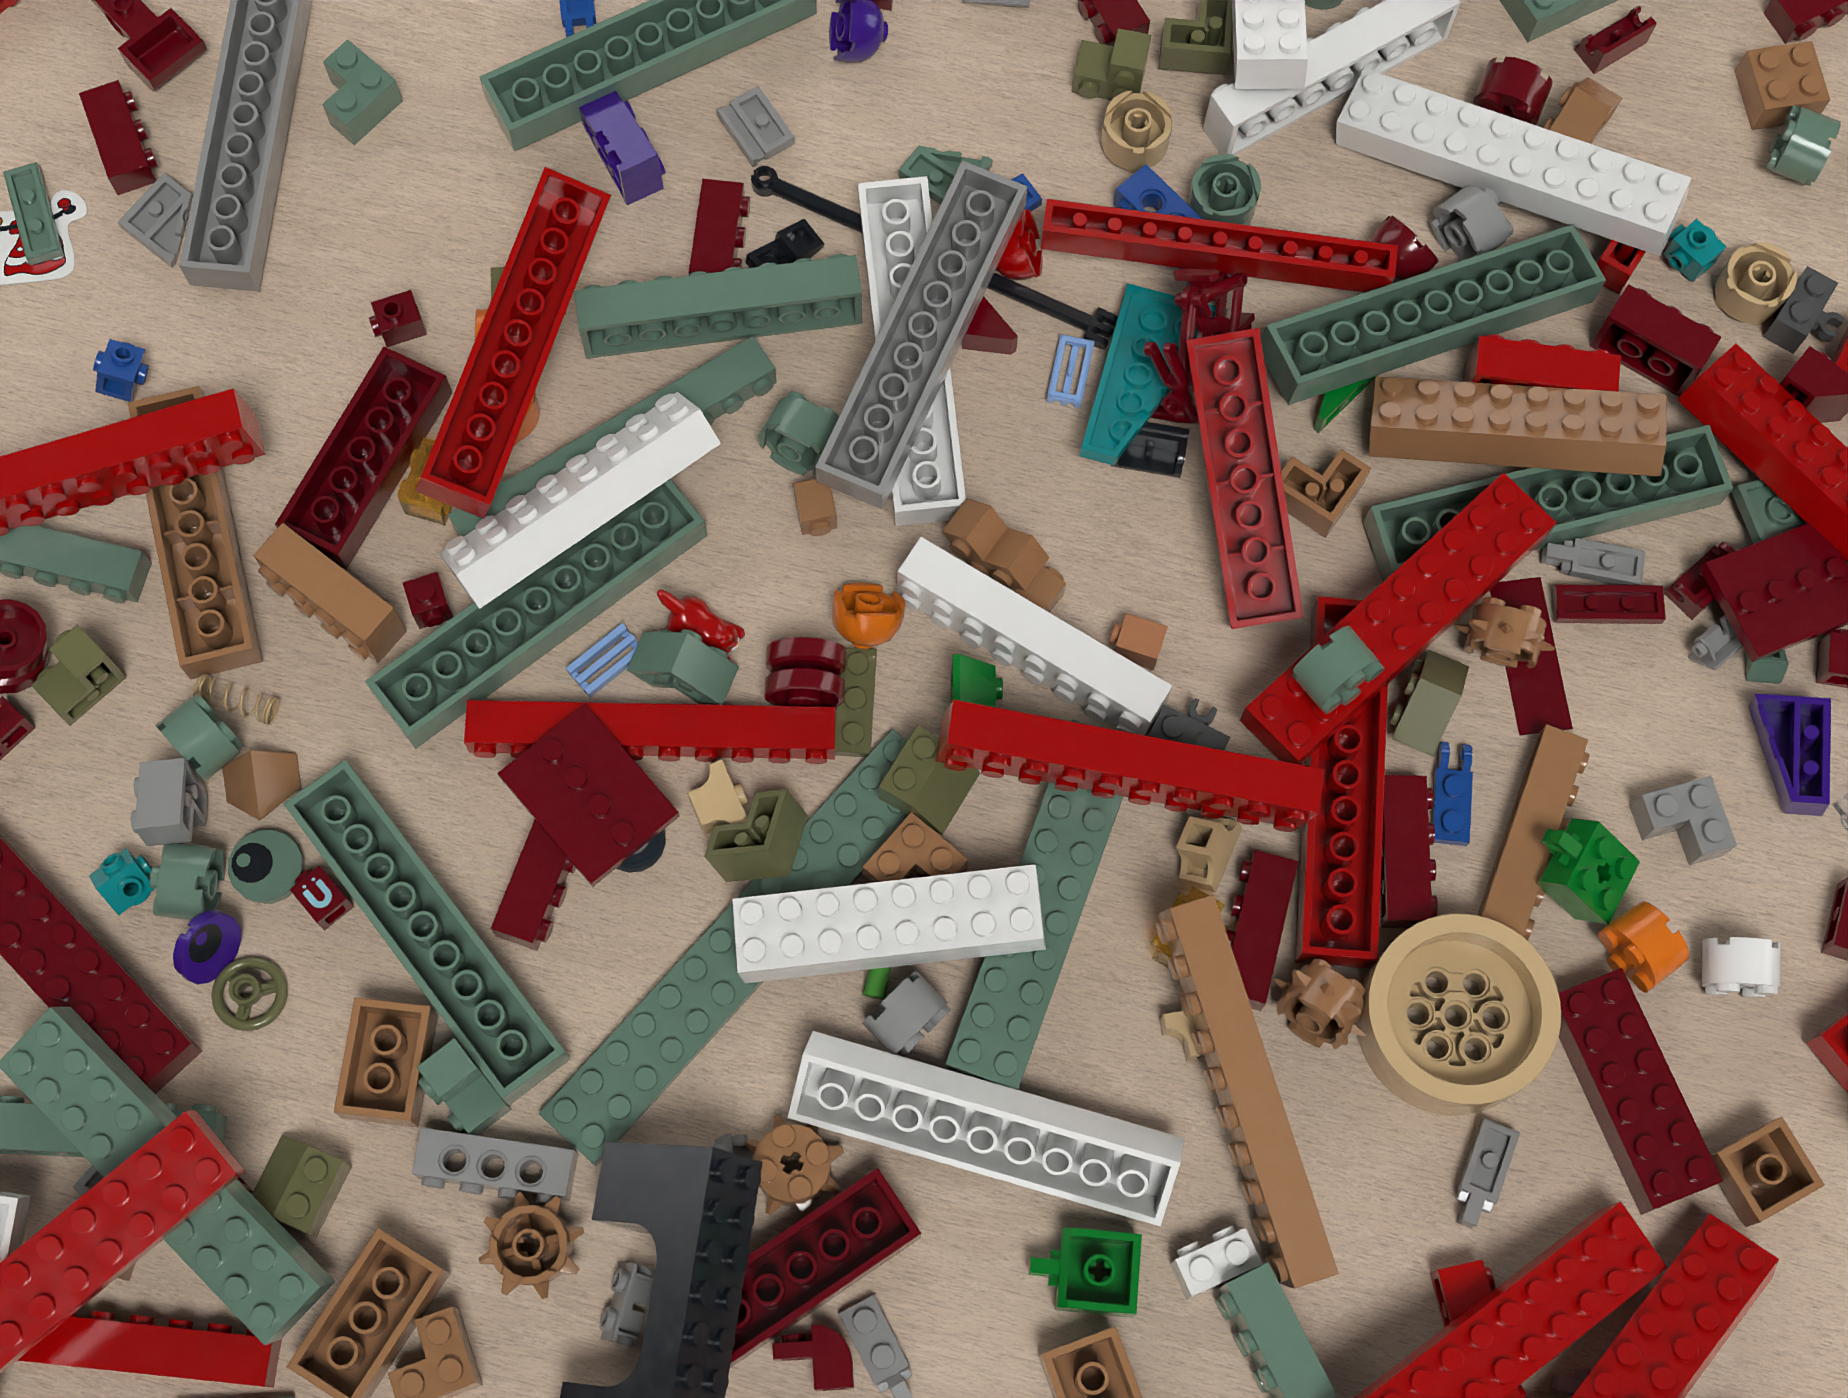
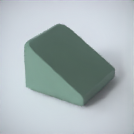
M1785 650L1755 662H1751L1745 651V675L1747 681L1780 684L1783 681L1789 665Z

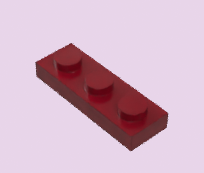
M1555 585L1552 589L1555 623L1662 624L1666 620L1662 585Z

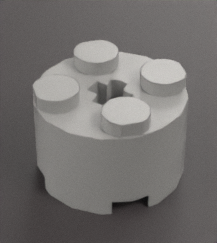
M1468 185L1432 210L1436 219L1430 223L1435 238L1445 252L1451 248L1461 257L1457 262L1493 251L1504 244L1507 238L1513 234V226L1504 217L1498 206L1499 198L1491 188L1486 187L1482 190L1479 187Z
M915 970L909 978L907 977L882 1001L878 1009L873 1014H870L862 1024L892 1054L905 1057L923 1039L924 1035L920 1030L923 1028L929 1033L951 1009L946 1005L948 1002Z

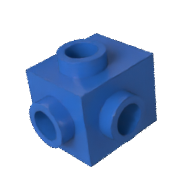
M109 339L105 352L98 351L94 362L93 371L97 372L95 392L131 402L137 384L144 385L148 374L149 365L143 363L145 349L136 347L131 343Z

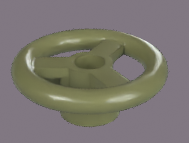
M252 956L239 958L225 966L214 981L211 994L214 1011L224 1024L233 1029L241 1031L261 1029L272 1023L282 1012L287 1000L286 979L281 970L267 959ZM245 968H258L267 972L273 980L261 984L252 975H239L237 972ZM227 981L230 982L229 995L239 1005L236 1016H233L227 1010L223 1001V991ZM247 987H253L252 995L243 998V991ZM276 993L273 1005L264 1015L248 1020L252 1005L256 1004L262 996Z

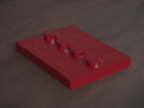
M1810 523L1705 562L1699 568L1751 662L1848 625V564L1842 554Z
M586 704L582 705L497 773L503 783L592 888L680 817L676 808Z

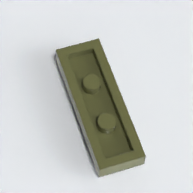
M846 648V671L839 675L845 680L844 703L837 707L835 756L867 757L871 753L877 649Z

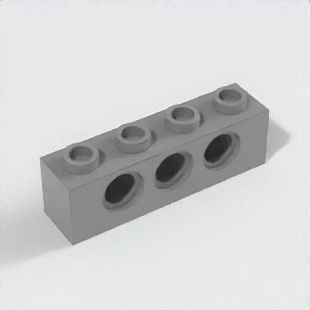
M421 1127L412 1174L418 1179H422L421 1185L426 1187L444 1189L445 1183L459 1184V1191L480 1195L483 1193V1188L498 1190V1197L515 1200V1194L521 1192L522 1194L537 1196L536 1202L546 1205L555 1196L561 1198V1200L570 1201L578 1154L571 1149ZM456 1153H464L466 1156L464 1168L458 1172H450L448 1169L450 1157ZM493 1159H502L504 1161L502 1174L495 1178L487 1177V1164ZM532 1164L541 1165L543 1174L540 1180L532 1184L526 1183L523 1177L526 1168Z

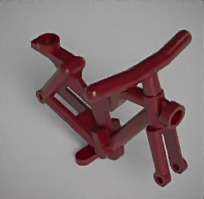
M1183 268L1173 272L1175 281L1190 282V286H1186L1182 293H1177L1175 296V305L1182 312L1178 356L1175 343H1165L1163 347L1164 357L1172 373L1155 342H1147L1144 346L1145 355L1150 357L1163 385L1171 391L1163 398V406L1159 405L1150 418L1175 423L1199 424L1197 407L1193 397L1194 387L1186 340L1194 339L1195 326L1198 330L1197 338L1211 336L1212 334L1219 335L1252 329L1251 323L1255 320L1254 313H1241L1244 287L1247 284L1246 273H1236L1229 277L1228 273L1219 272L1217 269ZM1233 290L1231 316L1229 319L1225 318L1227 294ZM1216 299L1215 316L1210 317L1212 311L1208 303Z

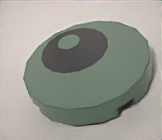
M258 830L246 835L234 846L228 859V875L233 887L245 899L264 904H274L288 898L292 894L289 889L295 885L296 878L303 873V868L305 867V859L300 847L287 834L276 830Z

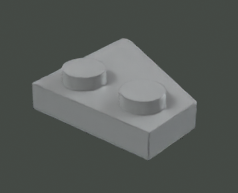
M163 173L118 221L120 228L173 268L177 261L193 198L192 194L166 173Z

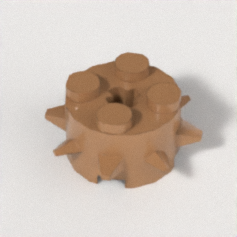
M1484 597L1483 603L1474 607L1469 624L1455 625L1456 629L1467 634L1464 646L1466 653L1473 654L1474 650L1482 653L1481 660L1496 665L1517 668L1518 661L1527 662V667L1533 668L1537 665L1540 651L1555 650L1554 646L1543 641L1546 622L1540 618L1542 610L1533 606L1521 605L1517 609L1505 606V602L1501 599Z
M1314 959L1311 964L1304 965L1300 970H1293V980L1291 983L1275 979V982L1285 991L1277 1002L1278 1015L1285 1014L1291 1021L1287 1028L1303 1041L1319 1048L1325 1042L1332 1044L1333 1049H1338L1341 1045L1348 1044L1350 1032L1363 1037L1366 1036V1033L1356 1024L1363 1014L1365 1005L1363 996L1366 993L1362 984L1357 980L1346 979L1340 973L1334 971L1322 959Z
M780 1114L774 1116L772 1131L768 1132L761 1141L746 1140L744 1144L753 1153L754 1160L763 1162L759 1187L764 1195L768 1197L765 1213L772 1215L783 1205L786 1207L797 1206L802 1214L807 1216L812 1212V1200L814 1201L819 1198L823 1191L839 1193L841 1187L830 1176L831 1163L844 1153L843 1147L827 1146L822 1137L818 1135L819 1127L810 1124H807L805 1127L797 1124L787 1125ZM794 1157L799 1158V1165L803 1166L800 1171L793 1170L791 1174L785 1173L786 1166L783 1163L786 1160L791 1161Z
M519 1192L515 1194L514 1209L504 1213L501 1217L502 1219L486 1216L483 1222L493 1234L489 1239V1251L479 1257V1263L494 1265L496 1270L504 1275L501 1293L508 1295L520 1284L533 1285L540 1297L545 1299L548 1298L550 1281L559 1277L562 1272L577 1274L580 1270L571 1259L574 1250L573 1241L584 1233L583 1227L568 1226L567 1222L559 1215L561 1198L555 1196L546 1205L540 1207L529 1205L523 1194ZM530 1235L533 1239L540 1241V1248H536L537 1253L535 1255L532 1252L524 1251V1243H529L527 1237Z

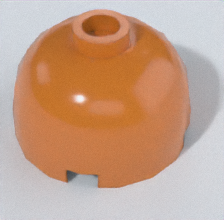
M858 582L843 585V591L838 592V589H836L833 597L832 620L835 629L844 639L860 649H870L873 646L890 641L899 631L904 618L905 600L899 593L893 591L892 596L882 593L883 586L872 583Z

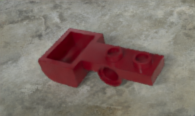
M91 0L104 13L114 29L121 36H126L129 39L118 47V50L127 66L152 91H155L207 51L204 41L172 8L157 17L141 0Z

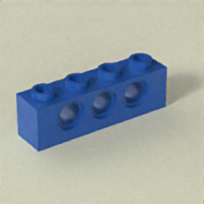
M1147 164L1116 188L1113 204L1115 208L1149 212L1144 208L1153 207L1157 211L1152 213L1202 219Z

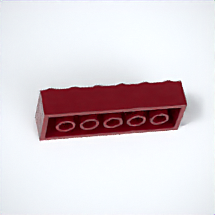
M383 346L275 523L276 527L278 528L284 523L337 565L347 570L452 395L446 375Z
M1617 969L1559 992L1561 1005L1560 1042L1640 1215L1723 1182L1623 969Z
M878 1168L748 1255L730 1368L921 1238L920 1230Z

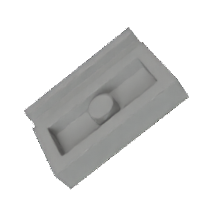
M759 86L732 100L727 107L717 109L718 118L752 167H755L760 160L764 158L767 160L795 144L794 135Z

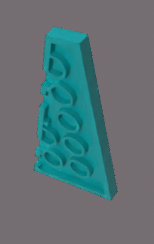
M1127 283L1079 457L1114 466L1162 403L1163 398L1170 392V389L1163 385L1150 357L1145 355L1144 346L1147 342H1155L1172 373L1164 357L1163 347L1165 343H1175L1178 356L1182 312L1175 305V295ZM1208 304L1212 311L1210 317L1215 316L1216 306ZM1195 326L1194 339H1196V338H1197V335H1198V330H1197L1196 326Z

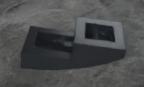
M802 219L778 231L774 241L748 253L745 263L749 268H755L764 263H776L779 265L793 263L802 258L810 259L824 247V242L808 222Z

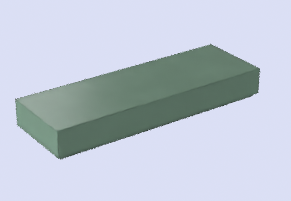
M35 162L4 171L3 174L26 260L30 266L64 256L41 168L38 163Z

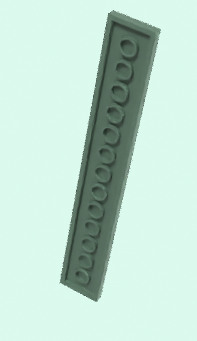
M892 729L808 820L804 826L789 877L755 879L738 898L852 885L863 873V866L908 816L879 799V785L907 740ZM733 903L540 1111L539 1115L593 1165L597 1166L601 1162L605 1142H619L764 982L744 983L737 973Z

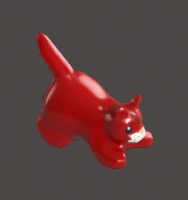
M663 589L657 591L660 602L671 611L668 625L664 629L679 633L683 629L693 631L702 637V643L708 647L721 649L726 653L735 651L738 648L740 639L745 636V631L742 627L713 614L707 604L695 596H685L679 600Z

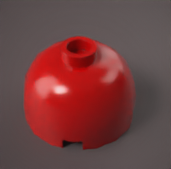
M1023 210L996 268L1006 278L1026 280L1038 277L1042 273V250L1037 251L1036 239H1040L1036 221L1030 210Z

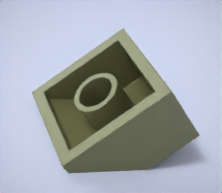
M917 725L879 785V799L906 815L912 812L935 832L943 835L979 777L980 772L973 768H967L965 771H954L945 768V763L935 762L939 737Z
M281 1135L252 1195L276 1220L317 1238L352 1166L310 1145Z

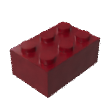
M1628 284L1590 347L1595 350H1606L1610 354L1621 355V364L1680 397L1702 371L1722 337L1714 333L1709 326L1697 323L1684 316L1679 309L1667 306L1652 298L1647 291Z

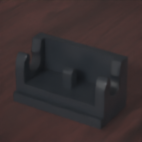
M1146 422L1115 465L1111 466L1180 478L1190 429Z

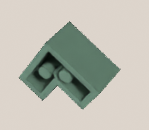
M348 39L323 61L331 83L339 90L322 105L330 125L353 145H356L403 102L397 82Z
M660 629L659 632H643L627 671L652 687L675 688L698 704L723 705L739 666L727 659L728 654L715 647H708L702 643V637L693 631L683 629L679 633Z
M455 1038L416 1067L423 1075L418 1080V1083L437 1105L442 1102L446 1103L452 1111L447 1118L458 1133L467 1131L470 1135L478 1136L511 1110Z

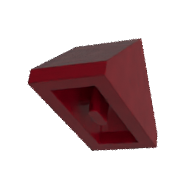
M983 296L963 338L962 349L1011 355L1016 352L1018 335Z

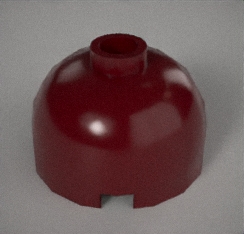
M1389 215L1374 232L1371 242L1398 245L1394 279L1402 281L1429 272L1439 262L1436 255L1426 244L1423 246L1416 239L1417 235L1404 223Z

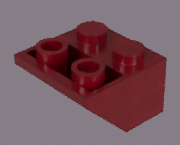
M1809 346L1780 382V385L1797 401L1802 403L1821 423L1841 421L1848 413V372L1833 363L1828 355L1816 351Z

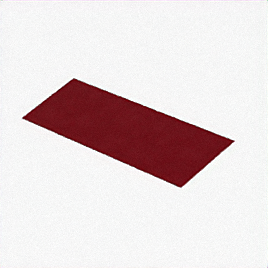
M1541 577L1498 582L1490 590L1491 597L1503 600L1505 606L1519 609L1521 605H1528L1542 610L1540 618L1546 622L1543 641L1555 647ZM1556 647L1552 651H1540L1537 665L1533 668L1527 667V662L1518 661L1517 668L1506 667L1520 736L1537 734L1546 724L1561 730L1573 729Z

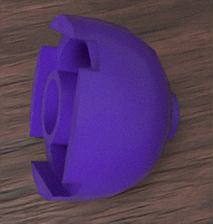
M836 0L835 3H841L838 12H832L829 27L830 50L835 51L837 49L838 55L833 57L834 60L862 62L871 58L879 49L881 42H885L888 36V24L884 21L880 8L873 0Z

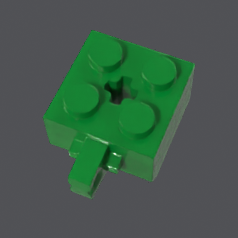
M1572 818L1566 831L1547 829L1541 842L1553 856L1538 885L1574 919L1608 925L1640 861L1599 821Z
M1063 1228L1060 1234L1059 1250H1051L1050 1259L1030 1257L1028 1275L1048 1277V1286L1056 1287L1055 1310L1133 1318L1137 1314L1142 1234L1083 1228ZM1096 1263H1100L1101 1270L1108 1273V1276H1104L1100 1282H1096L1094 1275L1088 1273V1270L1092 1269Z

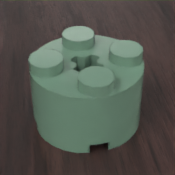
M1792 105L1784 121L1786 127L1783 134H1777L1769 150L1771 155L1766 168L1774 173L1811 186V182H1815L1830 155L1831 149L1829 147L1831 141L1828 139L1829 137L1837 138L1841 122L1802 106Z
M1218 154L1204 160L1194 173L1187 204L1204 220L1250 225L1261 191L1260 177L1250 163L1248 165L1235 155Z
M791 391L787 397L779 400L758 435L759 445L762 449L767 445L772 451L770 458L783 468L801 475H805L808 470H814L813 475H815V466L839 416L832 409L827 407L820 408L807 401L802 394Z
M1345 626L1331 634L1329 637L1332 641L1322 647L1319 644L1315 646L1293 669L1294 674L1292 676L1325 714L1333 711L1341 703L1346 706L1361 693L1358 686L1364 681L1367 683L1372 681L1385 669L1380 660L1350 626Z
M199 694L193 698L189 697L155 725L204 781H207L240 753L238 750L244 746L223 721L217 725L215 724L220 718Z
M188 843L165 844L162 851L161 865L154 866L150 875V887L156 889L153 914L161 917L192 920L205 911L217 910L222 893L216 892L218 880L224 881L225 876L223 851L210 846Z

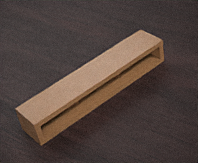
M1547 724L1537 735L1477 916L1504 924L1526 940L1529 939L1535 920L1530 919L1533 906L1539 907L1545 893L1538 884L1553 856L1541 840L1547 829L1565 831L1568 819L1563 818L1566 806L1571 807L1576 799L1579 786L1574 785L1577 773L1582 774L1590 756L1589 753L1585 752L1588 739Z

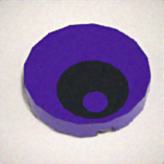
M219 910L205 911L194 917L187 924L191 927L186 934L181 933L176 940L173 952L174 968L184 979L197 985L215 980L220 971L233 962L239 951L241 928L235 918Z

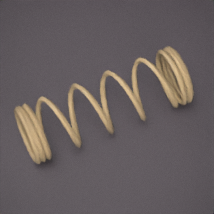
M203 673L195 683L193 697L197 694L204 700L208 697L210 705L213 707L220 705L224 701L225 709L228 712H232L239 707L243 717H248L255 711L256 720L266 725H270L278 713L279 699L276 697H269L262 711V720H260L257 716V708L263 696L262 692L259 693L253 710L249 714L244 715L242 712V701L247 693L246 687L242 690L239 703L233 709H228L226 697L230 692L231 682L227 684L224 697L217 704L211 702V691L215 686L216 677H213L211 680L209 674ZM204 680H205L204 688H203V690H202V692H201V694H200V690H201L202 684H203V682H204Z

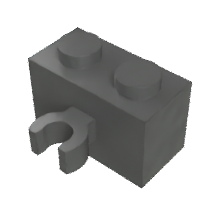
M1807 266L1797 279L1794 291L1776 313L1763 338L1792 354L1803 343L1811 329L1816 330L1817 336L1823 341L1831 342L1837 333L1830 330L1827 324L1839 328L1845 319L1838 313H1826L1822 310L1838 282Z
M1197 698L1191 702L1187 713L1188 716L1163 705L1148 735L1150 737L1225 750L1230 736L1209 727L1214 721L1217 708L1212 707L1207 716L1198 715L1196 708L1199 699Z

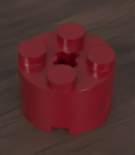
M1505 57L1503 62L1495 63L1496 58L1491 59L1487 64L1473 99L1474 105L1536 125L1553 85L1551 77L1548 76L1546 81L1540 75L1542 69L1524 59Z

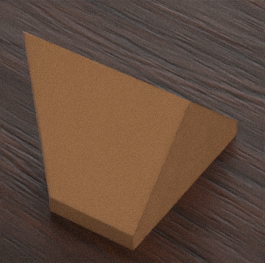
M250 750L222 767L227 803L259 821L296 791L302 790L296 753Z

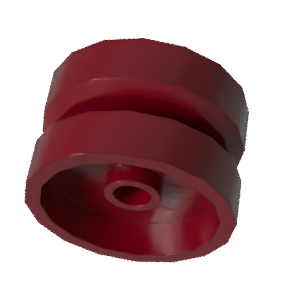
M12 599L0 600V694L18 693L32 687L31 685L37 681L38 675L48 666L46 625L40 614L26 603Z
M793 637L773 641L767 646L766 667L772 672L765 677L764 696L767 702L775 706L839 707L844 703L845 680L839 675L846 671V648L841 644L819 638Z

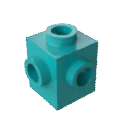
M1696 218L1687 227L1681 224L1670 234L1668 238L1670 244L1663 255L1675 270L1681 271L1691 282H1694L1718 261L1727 246L1717 238L1715 232L1710 227L1704 226Z
M127 848L120 853L109 855L103 860L100 867L89 875L96 890L118 916L131 906L143 903L154 890L150 887V875L153 868L141 854L135 858Z

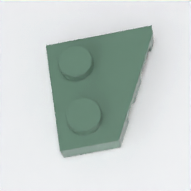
M918 146L899 169V177L904 179L927 176L929 196L941 205L962 160L988 171L992 167L993 160L986 156H982V160L961 157V152L949 150L941 152L935 148Z

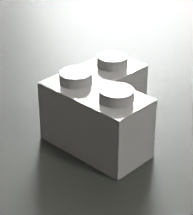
M185 758L140 762L139 777L134 779V793L137 803L136 810H133L131 813L132 830L134 833H138L146 846L192 842L193 827L206 826L208 792Z
M1711 776L1642 794L1630 805L1641 839L1645 840L1677 831L1689 865L1722 857L1737 846Z

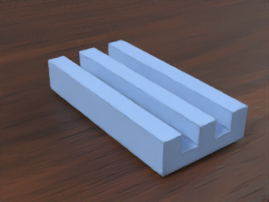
M1060 334L1046 402L1053 403L1055 400L1060 401V405L1067 406V403L1074 404L1075 408L1081 409L1095 341ZM1066 344L1072 345L1063 392H1057L1056 388ZM1079 347H1083L1086 350L1077 393L1072 395L1069 393Z
M621 623L567 666L566 670L591 698L628 668L638 642ZM622 637L624 638V640H622L619 644L613 647L610 651H608L605 655H603L585 671H583L581 674L578 673L588 664H590L593 660H595L598 656H600L603 652H605L608 648H610L613 644H615L618 640H620ZM631 646L633 649L591 684L586 682Z

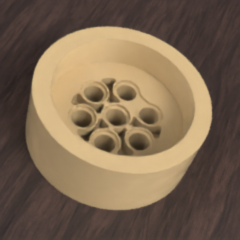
M1448 914L1429 918L1405 930L1388 946L1369 969L1362 982V986L1366 990L1363 996L1365 1005L1363 1014L1356 1023L1366 1033L1365 1037L1357 1035L1362 1053L1375 1076L1389 1091L1404 1102L1427 1112L1460 1116L1475 1114L1497 1106L1525 1088L1542 1072L1549 1062L1558 1041L1561 1026V1005L1558 989L1548 965L1538 951L1523 936L1504 924L1489 918L1470 914ZM1433 977L1441 983L1442 992H1431L1426 986V978ZM1465 979H1470L1477 983L1479 987L1478 995H1471L1465 990L1463 984ZM1409 1008H1414L1421 1012L1423 1015L1422 1025L1410 1022L1407 1017V1010ZM1446 1010L1454 1011L1459 1015L1461 1019L1460 1027L1448 1024L1445 1019ZM1484 1012H1489L1496 1016L1498 1019L1497 1029L1486 1026L1483 1021ZM1433 1041L1441 1047L1442 1057L1440 1059L1433 1058L1428 1054L1426 1050L1427 1042ZM1466 1043L1473 1044L1479 1049L1480 1059L1478 1061L1471 1060L1466 1056L1464 1051Z

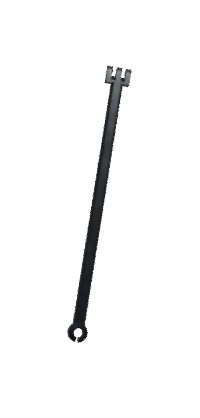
M760 166L754 170V175H751V186L757 195L761 197L771 195L780 197L862 233L860 213L778 178L777 172L769 166ZM769 176L770 179L762 181L759 177ZM997 273L993 274L987 289L1085 331L1084 339L1095 341L1094 347L1099 349L1107 347L1108 340L1106 338H1111L1114 333L1112 327L1116 326L1118 316L1098 307L1095 315L1092 316Z

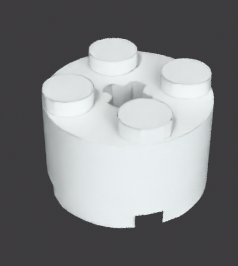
M1729 937L1726 944H1718V938L1703 939L1702 986L1705 987V994L1727 996L1728 993H1739L1742 990V997L1766 998V995H1778V989L1781 988V942L1772 943V940L1762 938Z

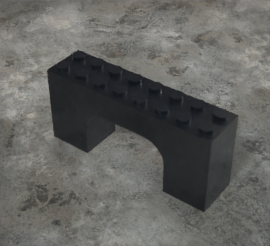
M605 1142L592 1220L640 1233L651 1234L656 1246L657 1261L643 1345L636 1367L621 1383L604 1387L563 1382L560 1398H725L729 1383L728 1376L732 1351L735 1345V1332L739 1307L742 1302L743 1282L748 1263V1251L752 1226L755 1220L754 1213L758 1188L761 1182L763 1162L715 1147Z

